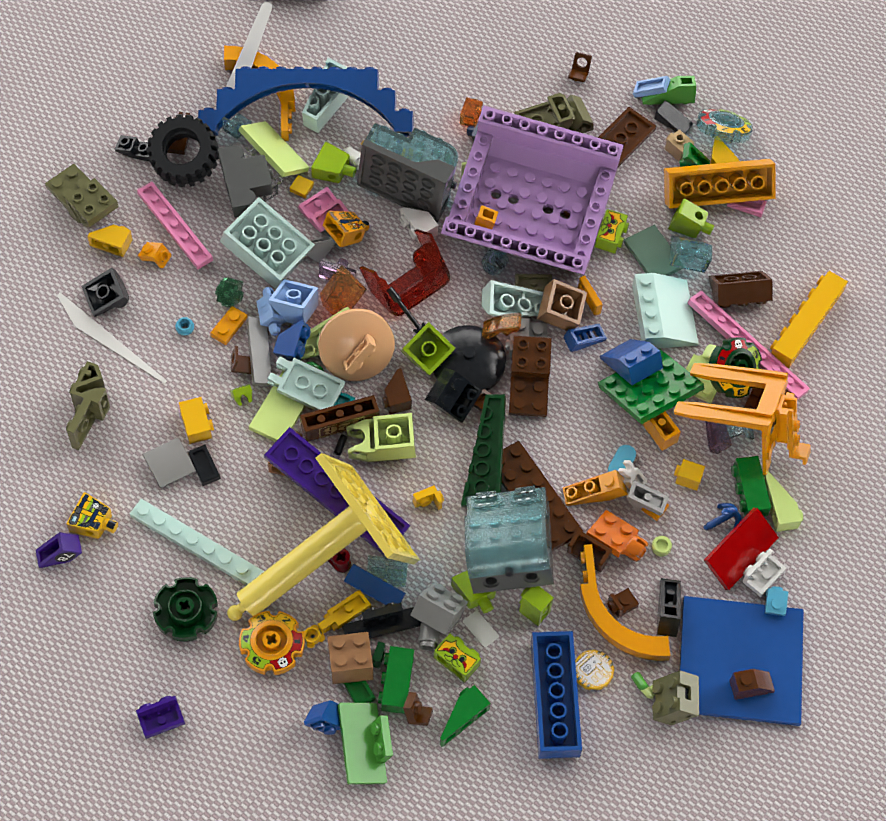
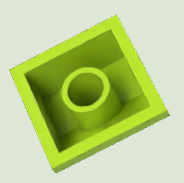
M428 322L404 346L401 352L414 365L430 375L456 348Z

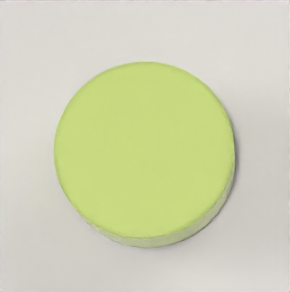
M658 536L653 540L651 548L655 555L663 557L670 553L672 543L669 538Z

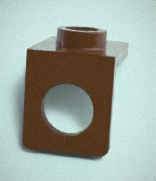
M576 52L568 79L585 82L589 74L592 56ZM585 58L587 65L584 67L579 66L577 60Z
M235 346L231 354V372L251 374L250 356L238 355V346Z

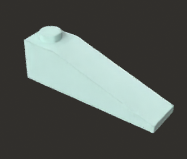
M490 280L482 289V307L488 315L505 319L537 316L543 292Z

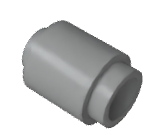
M422 622L418 639L419 648L425 651H434L436 646H438L440 632Z

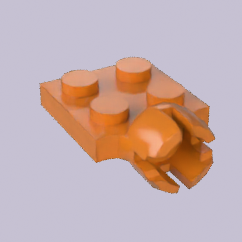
M608 510L598 518L586 533L612 549V554L616 557L624 554L636 562L645 554V546L649 545L646 540L638 536L639 530Z

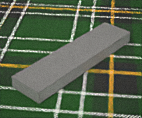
M248 316L246 324L253 386L271 387L267 383V379L270 373H272L267 327L260 325L259 317Z

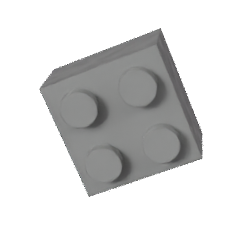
M433 582L419 595L411 616L446 635L460 621L468 601L463 599L461 595L448 591L443 585Z

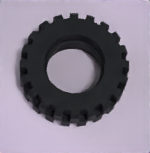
M177 114L176 118L172 119L170 116L166 118V122H159L157 124L159 128L152 130L151 134L153 137H149L147 142L149 145L147 147L149 161L157 175L163 181H168L170 185L175 186L178 184L179 187H185V184H189L192 187L195 186L197 181L200 183L204 182L206 175L210 177L212 174L211 169H216V160L219 159L218 143L210 127L206 123L203 124L200 118L194 119L192 115L188 114L186 117H183L182 114ZM181 138L196 140L199 143L200 149L192 161L185 164H175L168 160V149L176 140Z

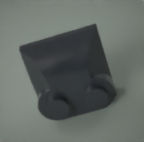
M114 268L108 269L81 286L94 317L114 307L122 308L129 301V295L124 282Z

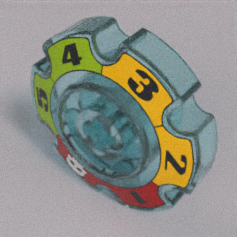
M704 109L699 112L696 123L698 129L704 134L729 143L746 142L751 138L753 125L749 120L737 115V113L724 109Z

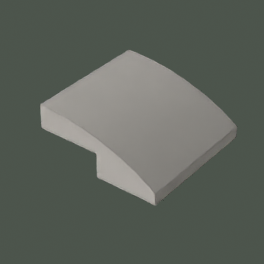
M175 438L142 454L159 488L196 472L179 438Z

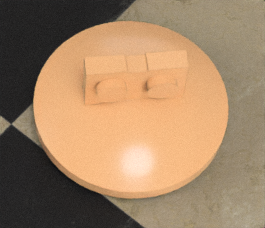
M350 309L335 315L323 327L318 341L319 355L323 365L336 377L348 381H362L379 374L389 364L395 347L394 335L387 321L379 314L366 309Z

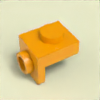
M146 242L138 257L142 261H153L159 268H164L171 257V253L163 243Z

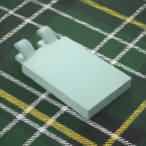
M279 357L276 362V368L284 371L282 377L270 373L267 379L269 385L278 387V393L316 411L334 406L345 386V381L296 358H293L292 362Z

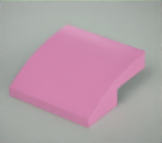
M328 186L298 205L301 213L320 233L325 230L322 225L328 211L349 212L342 201L336 199Z

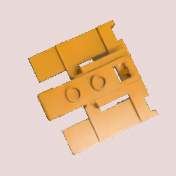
M693 364L690 371L691 376L763 388L764 392L757 409L679 401L674 409L675 415L761 430L763 475L768 473L771 464V454L777 442L787 443L789 458L803 460V465L807 464L811 453V445L800 443V435L797 434L800 428V421L797 420V398H795V393L787 392L785 395L788 373L719 364ZM776 419V424L774 425V428L771 433L773 422H775Z

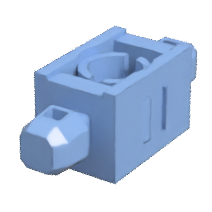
M266 287L263 289V297L256 301L260 325L268 327L270 334L277 336L281 332L280 326L286 321L269 304V299L274 290L271 287Z

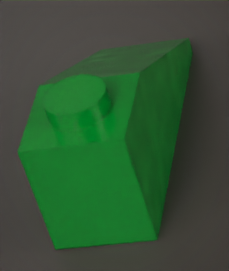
M475 685L470 689L467 687L460 692V697L440 737L441 747L449 743L490 710L491 703Z

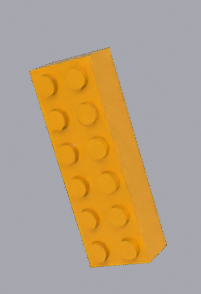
M770 159L664 168L665 204L671 209L678 208L684 198L697 206L776 199L775 163Z

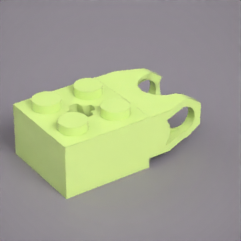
M412 413L373 416V419H364L346 427L348 436L363 440L362 443L348 449V457L350 459L375 462L416 458Z

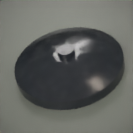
M463 325L449 329L442 334L456 349L433 371L436 379H438L444 368L456 371L480 390L485 389L487 391L501 380L506 367V352L501 341L492 332L478 326Z

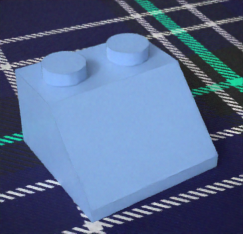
M283 279L270 297L269 304L287 323L296 324L300 320L307 323L319 306L318 287Z

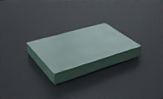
M655 224L624 239V244L645 273L669 276L684 268V263Z

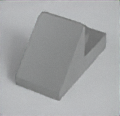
M635 480L632 482L627 495L628 501L637 512L645 508L659 516L663 514L669 498Z

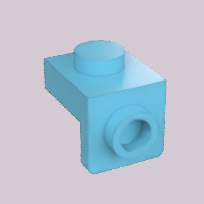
M776 586L771 587V589L768 588L765 592V613L785 616L789 591H783V588Z

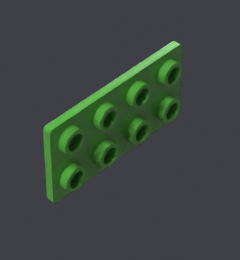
M340 702L338 704L347 784L387 783L385 762L393 756L388 716L378 715L376 703Z

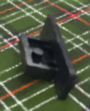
M392 602L381 608L371 607L366 609L365 612H362V620L346 623L342 628L344 634L368 632L369 639L420 627L422 622L411 616L414 607L403 609L401 603L396 604Z

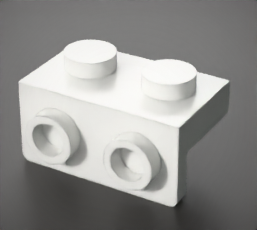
M771 549L766 553L761 552L756 558L757 563L754 566L749 565L743 573L745 577L742 582L759 597H762L767 589L787 569L772 556L773 550Z

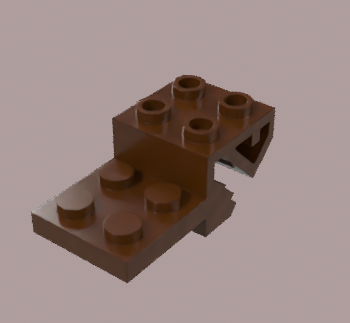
M514 335L510 374L509 415L547 417L552 338Z

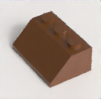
M763 271L709 276L713 300L721 308H728L734 304L748 306L749 303L766 304L767 301H773V281Z

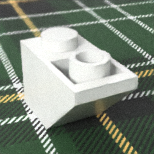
M406 207L400 208L399 220L401 224L408 228L411 238L413 240L416 239L419 245L438 235L439 225L429 212Z

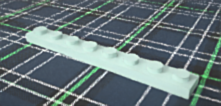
M140 499L130 512V517L244 585L249 584L264 572L262 569L143 499Z

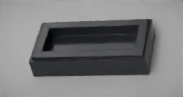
M205 444L187 451L202 486L221 479Z

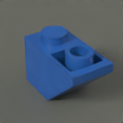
M300 320L279 334L273 353L278 358L282 357L289 361L296 358L301 361L305 354V344L310 337L311 327Z
M329 700L313 705L304 720V725L313 728L315 731L323 732L325 735L335 734L337 730H340L338 703Z

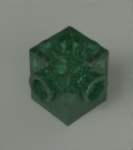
M227 276L223 278L215 291V295H217L216 301L222 303V306L234 307L243 299L244 291H242L244 281Z

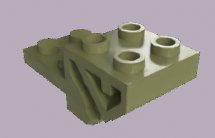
M557 93L548 96L547 102L514 112V114L579 133L594 130L593 121L581 97L570 95L566 99L564 94Z
M72 164L45 183L46 188L68 210L69 215L77 223H82L85 227H91L119 207L118 201L95 178L90 180L75 164Z
M89 361L86 362L84 367H81L77 381L72 383L69 390L75 408V416L67 423L66 431L71 447L79 450L95 419L103 421L110 409L100 369L97 364Z

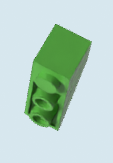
M676 76L671 78L666 93L641 97L642 104H662L664 101L670 104L695 103L697 86L695 76Z

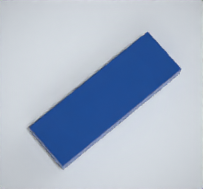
M356 564L352 565L344 579L345 583L384 605L392 602L396 604L401 603L406 595L405 592Z

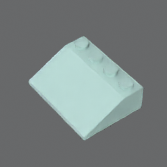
M260 197L223 232L220 242L274 289L278 288L283 279L288 278L315 246L314 243Z
M657 273L635 274L632 288L641 341L650 342L656 348L698 346L693 310L687 304L690 299L687 280Z

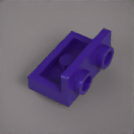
M176 696L162 697L159 702L143 704L136 710L145 739L185 725Z

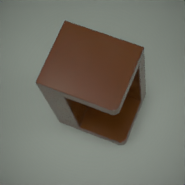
M578 529L568 544L567 553L580 560V552H583L584 545L592 544L595 570L601 573L611 558L612 549Z

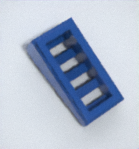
M600 323L569 329L564 335V340L570 352L606 341L607 337Z

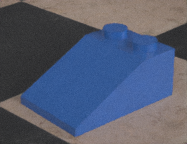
M629 339L600 355V359L631 385L663 368L660 350L647 341Z

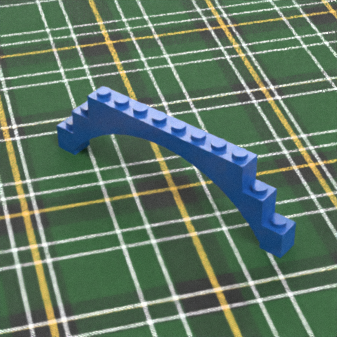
M243 66L235 71V89L231 87L217 89L216 110L209 107L204 108V110H198V118L203 121V124L206 123L210 127L214 136H218L219 130L236 113L265 96L291 89H325L350 96L366 104L388 122L394 130L395 137H413L414 131L413 111L406 108L396 111V91L392 90V88H382V90H379V71L374 67H365V69H357L356 67H347V69H340L339 67H329V69H322L321 67H312L311 69L294 67V69H287L286 67L279 66L276 69H269L268 67L261 66L258 69H251V67Z

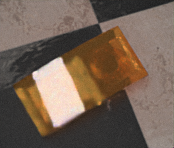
M510 313L484 321L482 336L488 340L499 333L508 336L517 332L521 327L522 315L520 313Z

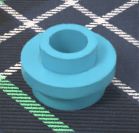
M187 317L180 318L175 325L177 333L184 336L191 334L194 331L193 321Z

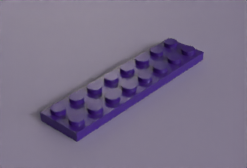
M289 427L264 454V458L332 514L337 516L348 508L349 504L316 460V457L321 452ZM377 499L400 533L404 535L411 525ZM368 531L360 535L384 555Z

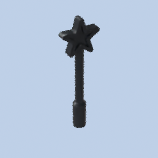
M390 287L386 292L401 307L417 328L413 330L417 334L425 326V323L423 322L420 326L401 301V297L393 287Z

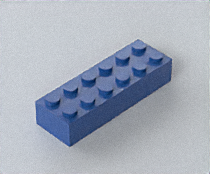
M573 631L532 632L530 642L538 759L579 758L582 752Z

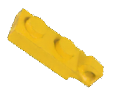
M360 590L356 591L327 610V613L323 616L324 620L318 623L320 632L324 634L331 629L333 631L340 629L344 624L349 623L361 615L362 612H365L366 609L371 608V603Z

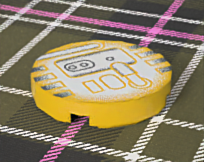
M588 650L580 654L575 660L577 683L583 688L601 690L611 682L614 674L613 662L602 651Z

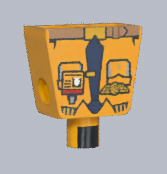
M328 211L322 225L339 247L361 242L365 231L369 230L368 221H361L354 212Z

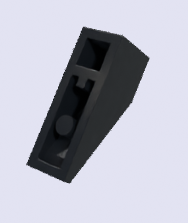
M661 578L657 635L677 637L681 620V581Z

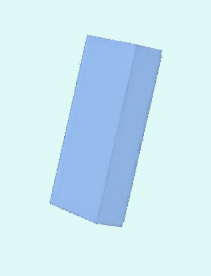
M668 76L637 81L633 95L635 98L666 93L670 79Z

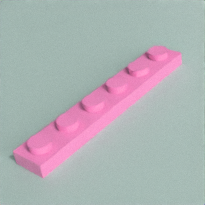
M153 182L137 190V194L197 270L213 261L212 255Z

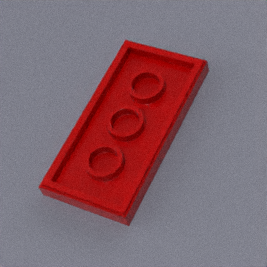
M753 508L704 559V562L724 589L730 590L744 575L743 573L749 565L753 566L760 553L766 552L779 537L759 509Z

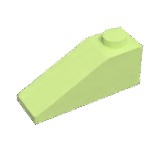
M768 471L767 475L763 476L770 500V514L775 532L798 529L803 521L802 510H799L797 502Z

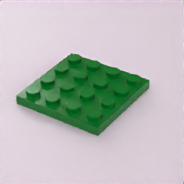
M660 348L663 368L634 385L628 383L617 372L598 382L599 388L641 425L676 406L677 402H683L705 389L704 383L691 376L688 370Z

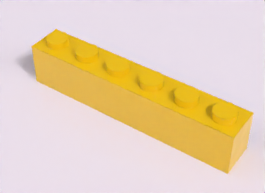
M828 271L825 276L821 275L817 281V288L811 289L807 296L809 298L807 302L803 300L798 308L799 313L792 315L789 320V327L785 326L779 335L781 338L779 340L775 339L770 347L772 350L771 354L788 369L846 288L848 281L831 271Z

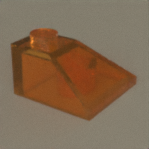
M340 265L320 292L322 305L332 315H335L347 306L353 309L367 289L343 265Z

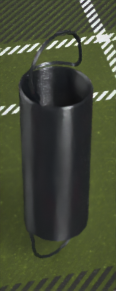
M340 435L333 454L340 457L348 436Z

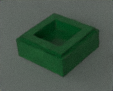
M378 641L372 657L373 667L378 669L386 652V645L383 642Z

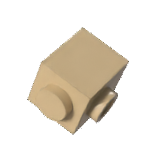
M678 130L674 134H669L666 138L665 150L676 160L680 161L683 157L684 144L691 142L694 145L695 142L681 130Z

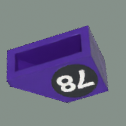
M59 532L36 549L39 568L67 563L82 554L79 535Z

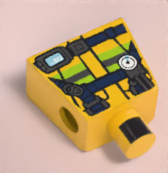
M85 492L66 523L69 532L97 539L101 538L104 530L115 533L118 528V522L111 520V509Z

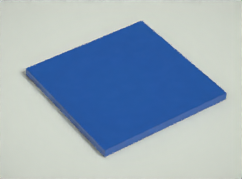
M691 596L683 597L679 670L699 676V715L793 726L801 725L804 609L787 607L786 615L778 616L766 614L765 605ZM749 669L767 671L770 673L775 692L735 700L729 680L733 672Z

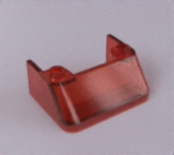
M419 229L414 230L421 244V247L413 253L415 267L389 285L385 279L378 276L376 271L364 266L359 267L370 292L392 315L402 316L405 313L386 292L390 287H393L401 297V301L406 308L411 310L450 281V272L431 233Z

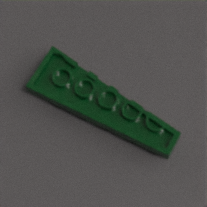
M486 394L480 424L477 430V439L472 452V461L469 465V474L461 500L462 508H500L506 407L505 394Z

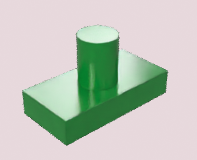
M691 142L684 144L683 157L680 159L679 164L680 167L710 164V160Z

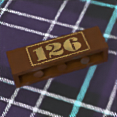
M371 395L300 415V426L305 440L309 442L347 431L346 427L364 419H373V416H380V410L375 396Z

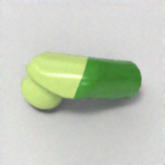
M635 672L631 679L637 688L647 698H654L653 685L649 687L640 672Z

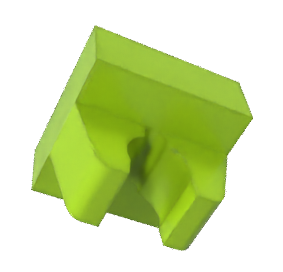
M250 384L230 390L231 396L237 405H242V395L247 397L249 403L252 402Z

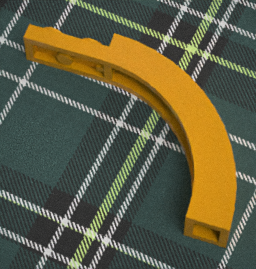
M224 45L225 70L234 69L243 47ZM257 52L251 69H258L261 66L276 69L279 65L267 56ZM293 89L276 93L281 105V137L284 141H289V134H292V123H289V119H292V112H296Z
M592 544L584 545L583 552H580L581 564L585 563V571H582L583 583L587 584H580V595L586 614L593 626L609 643L627 654L647 660L669 661L671 655L668 636H648L634 632L620 624L607 611L597 589Z

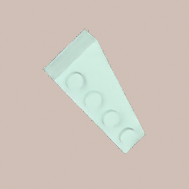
M327 58L324 69H329V67L347 69V67L330 58ZM314 89L302 111L303 126L319 133L349 96L325 89Z

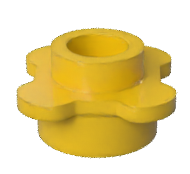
M312 625L303 631L308 648H314L317 643L325 640L324 634L320 633L317 625Z

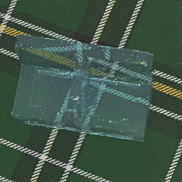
M368 555V572L393 586H406L408 563L388 559L387 557Z

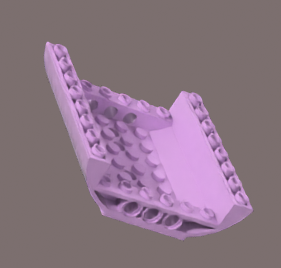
M483 105L478 120L477 134L449 217L445 219L441 234L585 275L624 145ZM497 192L501 195V197L499 199H493L491 197V194ZM511 197H515L518 200V202L516 204L509 203L508 199ZM481 205L498 211L492 230L474 225ZM549 207L553 212L546 214L543 212V209ZM563 211H568L570 218L563 219L560 214Z

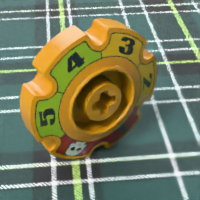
M264 611L248 620L250 627L247 629L243 628L239 636L240 653L247 655L245 658L247 666L263 675L269 670L273 671L274 675H280L296 666L294 659L302 657L305 648L303 631H297L299 628L297 620L281 611L277 615H271L270 611Z

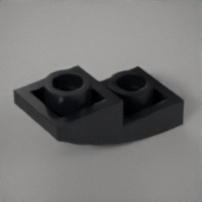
M120 136L115 147L116 152L131 158L149 161V155L147 154V147L149 145L147 142H140L137 137Z

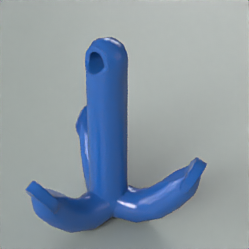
M720 503L717 505V508L723 509L721 511L722 515L707 522L703 528L706 531L711 530L732 517L735 518V528L742 520L741 514L734 504Z

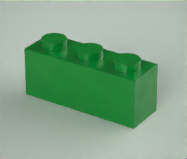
M759 456L736 458L733 466H731V474L736 479L735 491L740 496V511L744 513L745 517L753 508H758L764 517L768 516L771 505Z
M390 646L389 653L385 652L384 665H387V670L382 672L381 684H384V690L379 691L378 697L381 711L405 714L403 707L409 694L414 649Z

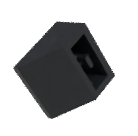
M444 368L424 400L441 412L463 423L482 390L456 371Z

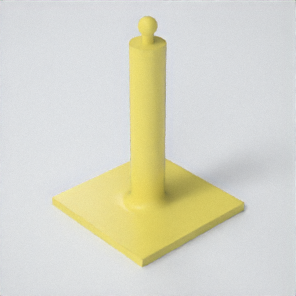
M321 453L316 457V460L349 504V507L238 591L237 597L240 603L230 606L227 610V615L230 620L238 621L246 610L252 616L260 613L366 531L369 532L388 559L413 565L420 561V559L353 466Z

